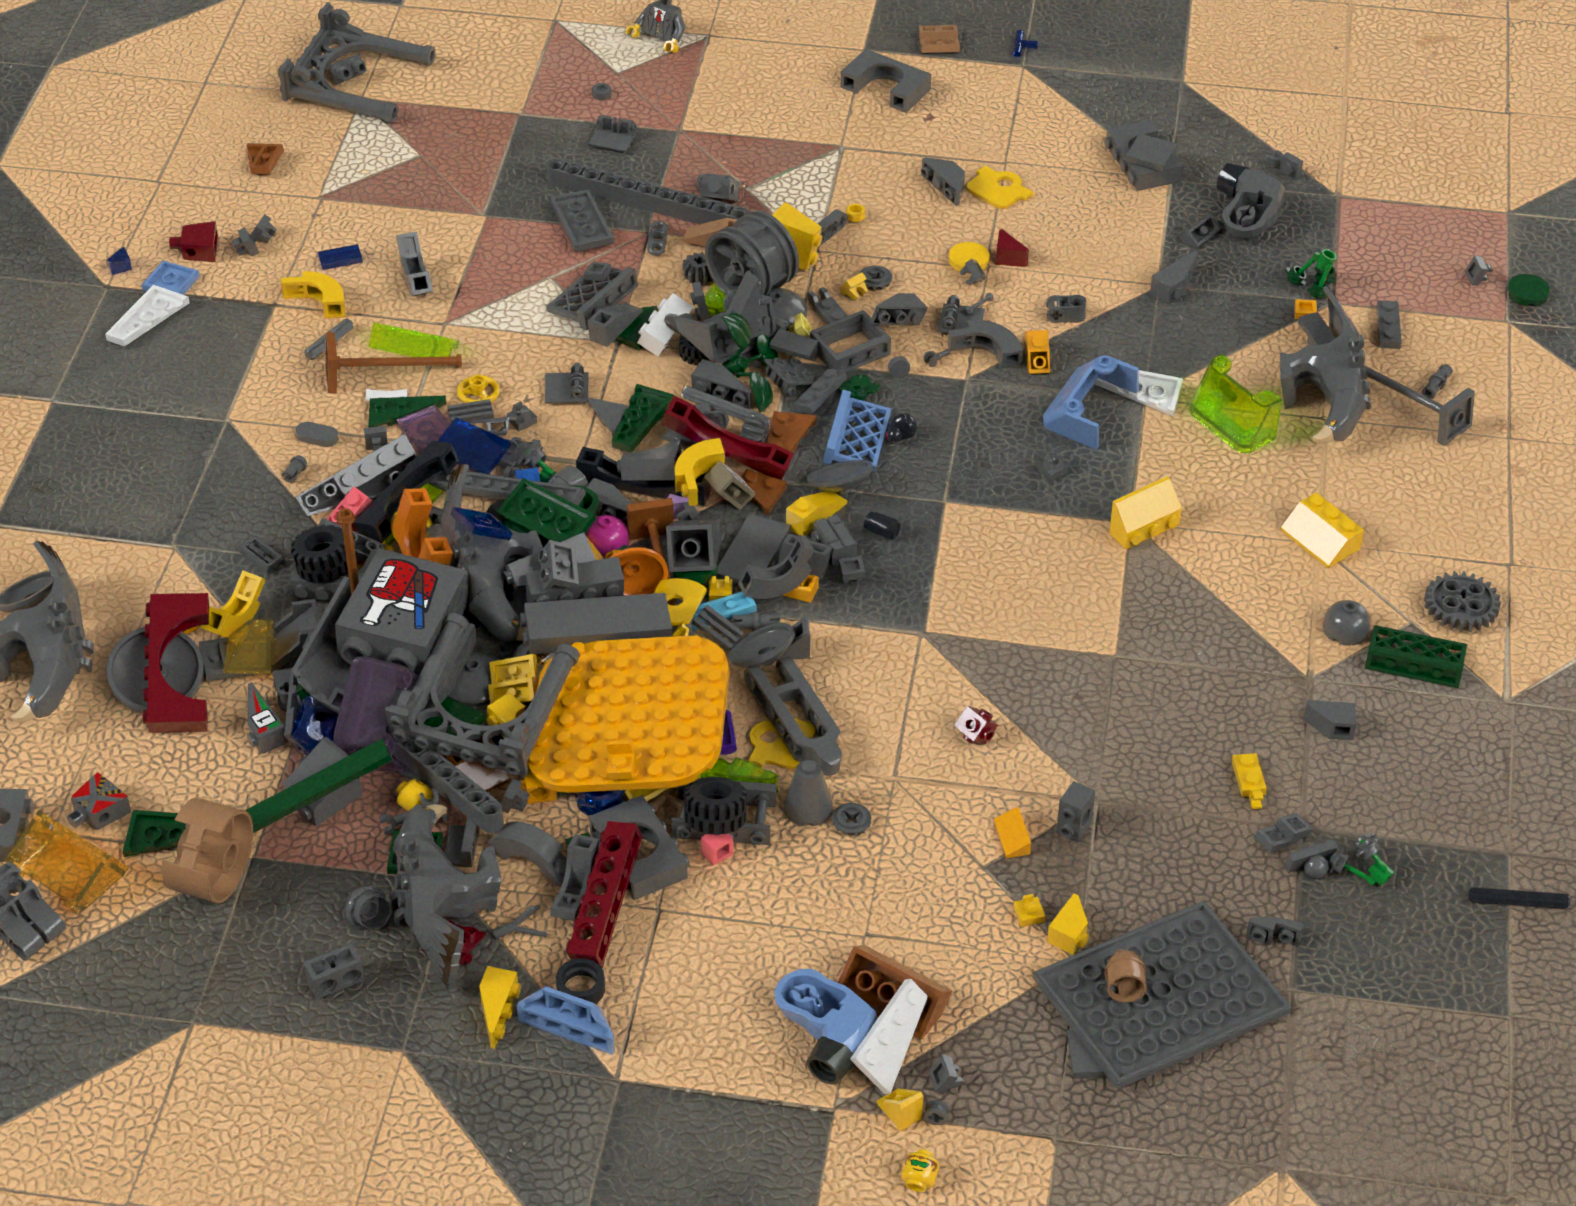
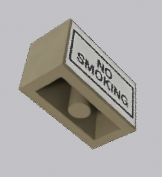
M721 461L704 476L718 494L739 510L756 495L739 475Z

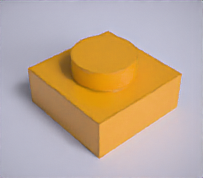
M1295 299V319L1317 312L1316 300Z

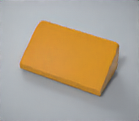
M1015 807L994 818V824L1005 857L1012 858L1030 855L1031 841L1019 807Z

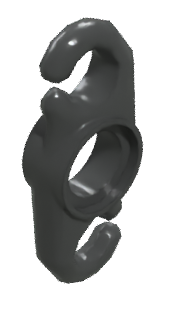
M663 221L653 222L648 234L647 250L654 256L665 253L664 248L667 244L668 225Z

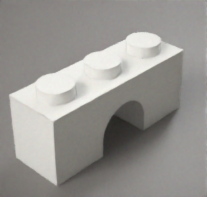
M672 293L668 300L664 298L658 306L660 310L658 312L654 310L648 319L650 323H644L640 329L639 334L641 337L637 343L659 357L675 333L669 327L678 332L675 317L684 313L690 314L694 307L674 293Z

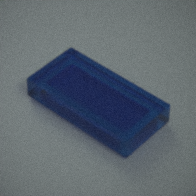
M358 244L317 252L322 270L363 262Z

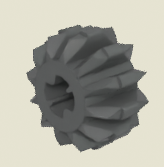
M703 251L700 254L694 252L693 256L687 255L682 264L684 278L689 280V283L700 281V283L706 285L707 281L712 282L713 279L709 273Z
M752 412L748 414L742 426L741 437L765 443L771 424L769 417L761 413Z

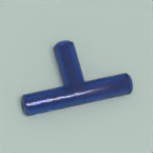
M1017 30L1015 57L1021 56L1022 47L1038 48V41L1023 40V30Z

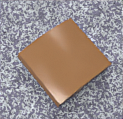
M957 25L919 26L921 53L960 52Z

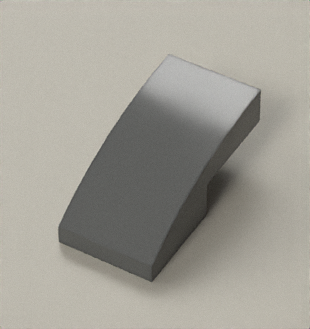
M1298 813L1280 817L1274 826L1259 829L1255 838L1269 853H1273L1299 841L1308 835L1312 828Z

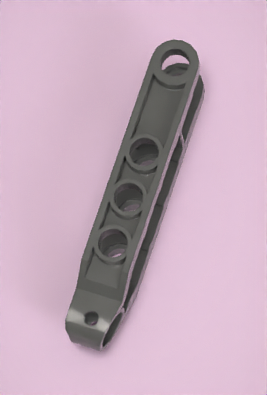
M788 656L776 661V668L779 669L780 675L785 682L783 685L776 687L772 686L759 666L746 668L744 670V678L748 689L793 758L800 762L804 760L818 762L825 776L837 774L840 770L842 752L837 744L840 729L794 660ZM794 699L796 704H799L805 712V718L810 720L815 726L817 736L821 737L814 739L806 737L783 702Z

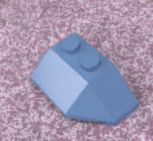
M547 986L524 998L517 1004L519 1022L613 1055L615 1051L614 1035L600 1006Z

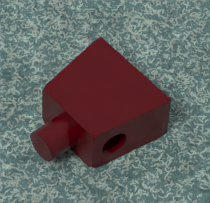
M216 221L184 225L181 237H169L170 249H181L184 260L216 262L218 246Z

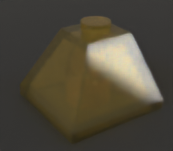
M249 620L229 635L223 673L271 674L276 645L273 620Z

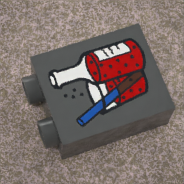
M378 548L335 624L338 658L344 659L353 666L368 665L384 669L400 678L410 676L418 678L444 628L443 622L449 613H456L462 616L468 605L467 570Z

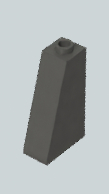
M585 533L560 542L575 546L577 563L596 560ZM539 552L504 567L505 571L503 574L508 585L512 584L513 588L526 587V572L541 570V565L538 561Z

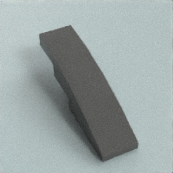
M1318 312L1299 317L1298 324L1308 336V345L1327 344L1335 339L1328 325Z

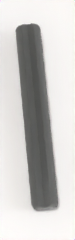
M685 386L682 390V397L698 404L708 403L711 409L725 411L728 415L743 421L747 418L748 414L752 412L759 413L689 386Z

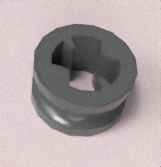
M940 1100L928 1101L925 1104V1121L932 1125L945 1124L948 1120L949 1106Z

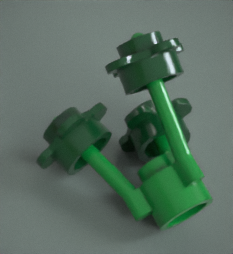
M1323 249L1321 253L1315 252L1313 257L1303 267L1297 265L1292 269L1287 267L1285 269L1288 274L1287 278L1294 285L1300 284L1304 286L1305 270L1316 261L1315 279L1317 281H1314L1311 288H1307V291L1317 299L1326 298L1323 287L1327 285L1324 283H1334L1335 281L1333 277L1335 268L1332 265L1337 256L1329 249Z

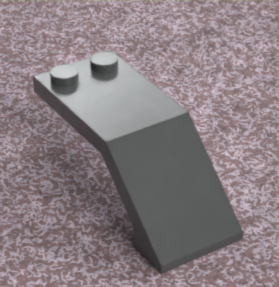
M316 600L292 602V611L265 633L200 641L199 650L203 658L206 681L280 670L303 651L302 647L310 630L314 631L320 621Z

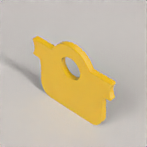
M986 165L976 170L978 176L967 183V191L999 209H1006L1020 199L1027 201L1029 197L1034 196L1033 191L1022 186V180L1017 174L1009 171L996 172ZM1009 180L1012 184L1010 186H1001L997 182Z
M794 718L804 735L813 739L816 732L815 726L809 722ZM770 721L760 722L751 729L749 739L754 750L748 760V764H755L761 768L766 763L786 769L797 768L800 761H796L780 736L772 743L764 742L760 738L765 732H774L778 735Z

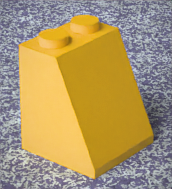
M784 202L772 216L779 220L791 235L798 252L799 268L807 271L818 260L819 253L816 252L817 247L820 246L822 241V235H820L822 227L789 203Z

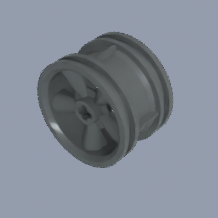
M761 210L748 212L737 219L733 227H725L710 236L705 245V260L709 273L718 288L725 295L739 287L746 271H750L760 280L761 289L759 294L765 296L770 293L771 289L779 288L791 281L798 272L799 257L791 235L779 220Z

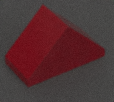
M999 230L996 265L1028 266L1029 249L1005 230Z

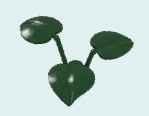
M737 313L727 314L721 319L726 323L733 340L740 349L722 365L737 378L750 376V385L759 413H761L773 401L772 388L765 377H760L758 372H745V370L748 368V363L762 358L764 366L767 367L768 365L764 360L779 358L778 352L769 347L771 339L767 335L761 334L756 338V347L760 354L747 360L744 357H739L751 343L749 340L752 336L751 328L742 315Z

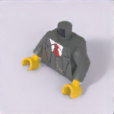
M672 0L655 1L641 12L634 26L630 25L626 28V34L629 35L634 30L631 37L637 38L640 35L639 28H642V32L667 41L664 44L665 51L676 53L679 49L677 42H680L685 31L682 10L680 7L672 5Z

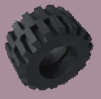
M334 525L310 527L311 529L302 531V534H298L295 537L296 540L292 541L291 553L297 573L301 579H305L307 582L327 583L330 580L338 579L339 576L345 575L346 571H348L342 528L335 527Z
M706 777L691 782L685 788L684 820L687 826L694 828L695 831L703 832V834H728L737 831L746 822L747 791L739 782L733 781L730 778Z

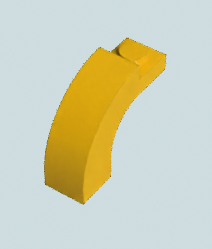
M302 271V277L281 278L283 299L312 298L323 304L325 318L346 317L343 289L332 277L319 272Z
M720 438L696 443L687 448L677 459L675 464L676 492L682 491L683 498L687 497L689 506L698 505V488L695 480L700 475L709 472L719 461L725 464V453Z
M242 570L229 601L220 609L209 606V625H201L200 628L226 638L239 634L251 622L261 604L257 600L266 579Z

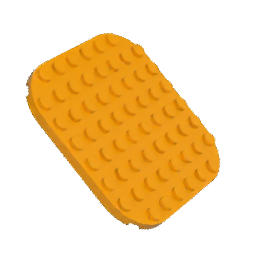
M696 635L602 640L585 644L582 642L573 643L571 646L579 651L580 657L576 665L572 666L527 761L534 779L539 780L544 787L558 792L671 788L686 785L697 780L699 774L706 769L710 770L715 765L721 753L730 673L724 651L716 643ZM553 656L544 665L540 673L538 687ZM631 740L635 753L633 779L608 780L606 774L609 757L606 746L607 741Z

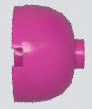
M603 515L596 517L595 522L585 533V536L604 559L608 552L618 550L623 545L629 546L627 527L615 516Z

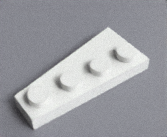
M153 285L105 334L106 340L126 346L189 304V297Z
M1139 370L1137 394L1099 378L1094 384L1174 416L1183 378Z
M912 979L904 980L850 1058L884 1094H890L928 997Z

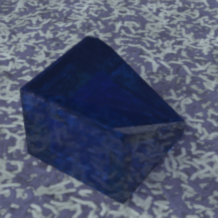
M125 247L120 248L106 260L112 275L132 270L130 257Z

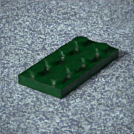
M525 478L519 482L496 511L500 518L527 532L536 530L538 537L546 542H549V540L562 542L581 533H586L596 520L595 514Z

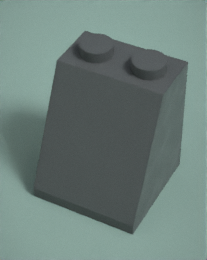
M720 519L680 520L666 526L669 572L715 570L721 544Z
M327 737L323 738L283 783V790L349 755ZM360 778L297 811L305 821L309 820L317 827L362 796Z

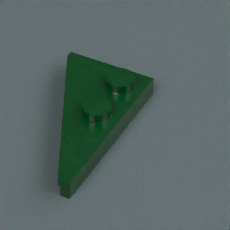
M446 395L370 398L368 428L378 427L386 423L392 426L400 421L419 416L421 410L429 407L432 410L438 409L446 405Z

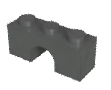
M0 789V824H4L0 826V862H18L20 852L24 851V833L29 831L28 817L29 814L33 813L34 809L33 799H29L27 789Z

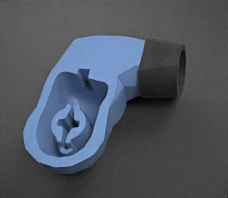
M798 969L786 974L778 982L774 990L775 1002L786 1018L804 1027L811 1036L817 1039L807 1059L806 1065L809 1071L826 1084H837L855 1065L850 1058L876 1022V1011L848 987L826 978L816 970Z

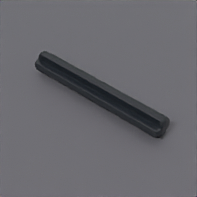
M1471 887L1468 894L1469 901L1476 903L1564 909L1570 906V895L1566 893Z

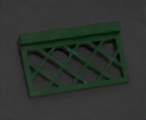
M1374 625L1365 669L1459 688L1467 644ZM1378 634L1388 636L1389 638L1382 639ZM1402 640H1409L1412 643L1406 644ZM1396 643L1399 647L1392 648L1389 644ZM1426 645H1433L1435 648L1429 649ZM1419 648L1422 652L1416 653L1413 649ZM1450 649H1452V650H1457V651H1461V652H1458V653H1454V654H1453V653L1450 651ZM1443 653L1445 657L1440 658L1436 654Z

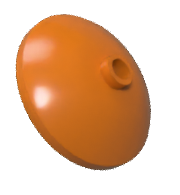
M640 547L627 548L609 557L619 558L624 577V596L653 594L659 582L668 578L667 563L654 550Z

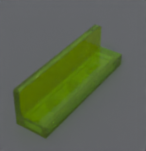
M373 322L368 346L412 357H450L452 348L458 349L459 340Z

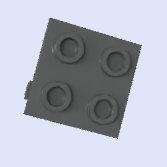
M598 116L597 124L599 126L588 145L626 152L639 127H637L633 120L619 118L617 121L616 117Z
M950 296L947 304L943 303L938 332L949 334L951 330L966 328V322L969 320H983L985 308L977 307L972 314L965 313L967 306L960 305L958 296Z
M775 358L764 360L768 365L765 369L766 375L786 395H794L797 385H812L817 380L814 374L808 371L798 359Z
M574 363L571 366V372L545 373V403L588 402L589 373L584 372V367L580 363Z

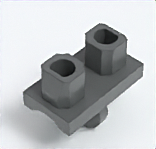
M355 54L329 65L333 75V83L336 85L367 71L365 62L360 54Z

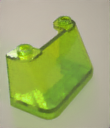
M1221 353L1211 359L1190 402L1189 412L1236 451L1249 454L1276 439L1282 399L1271 391H1261L1255 395L1249 392L1226 374L1231 370L1232 362Z

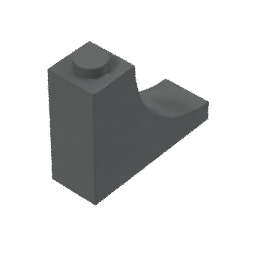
M672 439L666 445L650 450L623 452L621 460H617V472L621 473L622 480H675V464L682 454L681 439Z

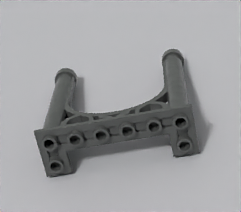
M327 2L318 13L320 30L313 36L312 42L305 48L302 56L297 59L295 66L291 59L287 58L278 69L282 101L291 100L292 97L382 118L386 122L394 123L398 114L397 104L334 89L325 80L327 68L337 58L347 53L361 50L380 52L432 65L435 59V47L417 45L363 32L362 29L348 23L350 16L346 11L342 9L334 10V6ZM333 44L340 45V47L334 49L329 48ZM310 77L318 78L314 81L309 80Z
M449 613L443 622L444 628L412 690H403L399 696L397 706L390 705V707L386 706L385 708L390 737L398 742L415 744L422 749L429 748L443 755L460 757L467 762L474 761L484 764L488 768L505 770L512 775L527 776V761L572 666L576 665L580 657V653L576 648L568 644H560L557 647L529 707L517 718L499 725L481 726L469 724L450 715L442 707L437 697L439 684L469 626V622L463 616ZM431 697L434 707L424 710L429 698ZM431 717H440L443 721L438 727L424 725V721ZM449 725L451 727V731L454 732L457 736L446 733L448 731ZM481 736H483V744L472 741L475 739L481 740ZM495 736H505L504 740L500 739L499 746L489 743V740Z

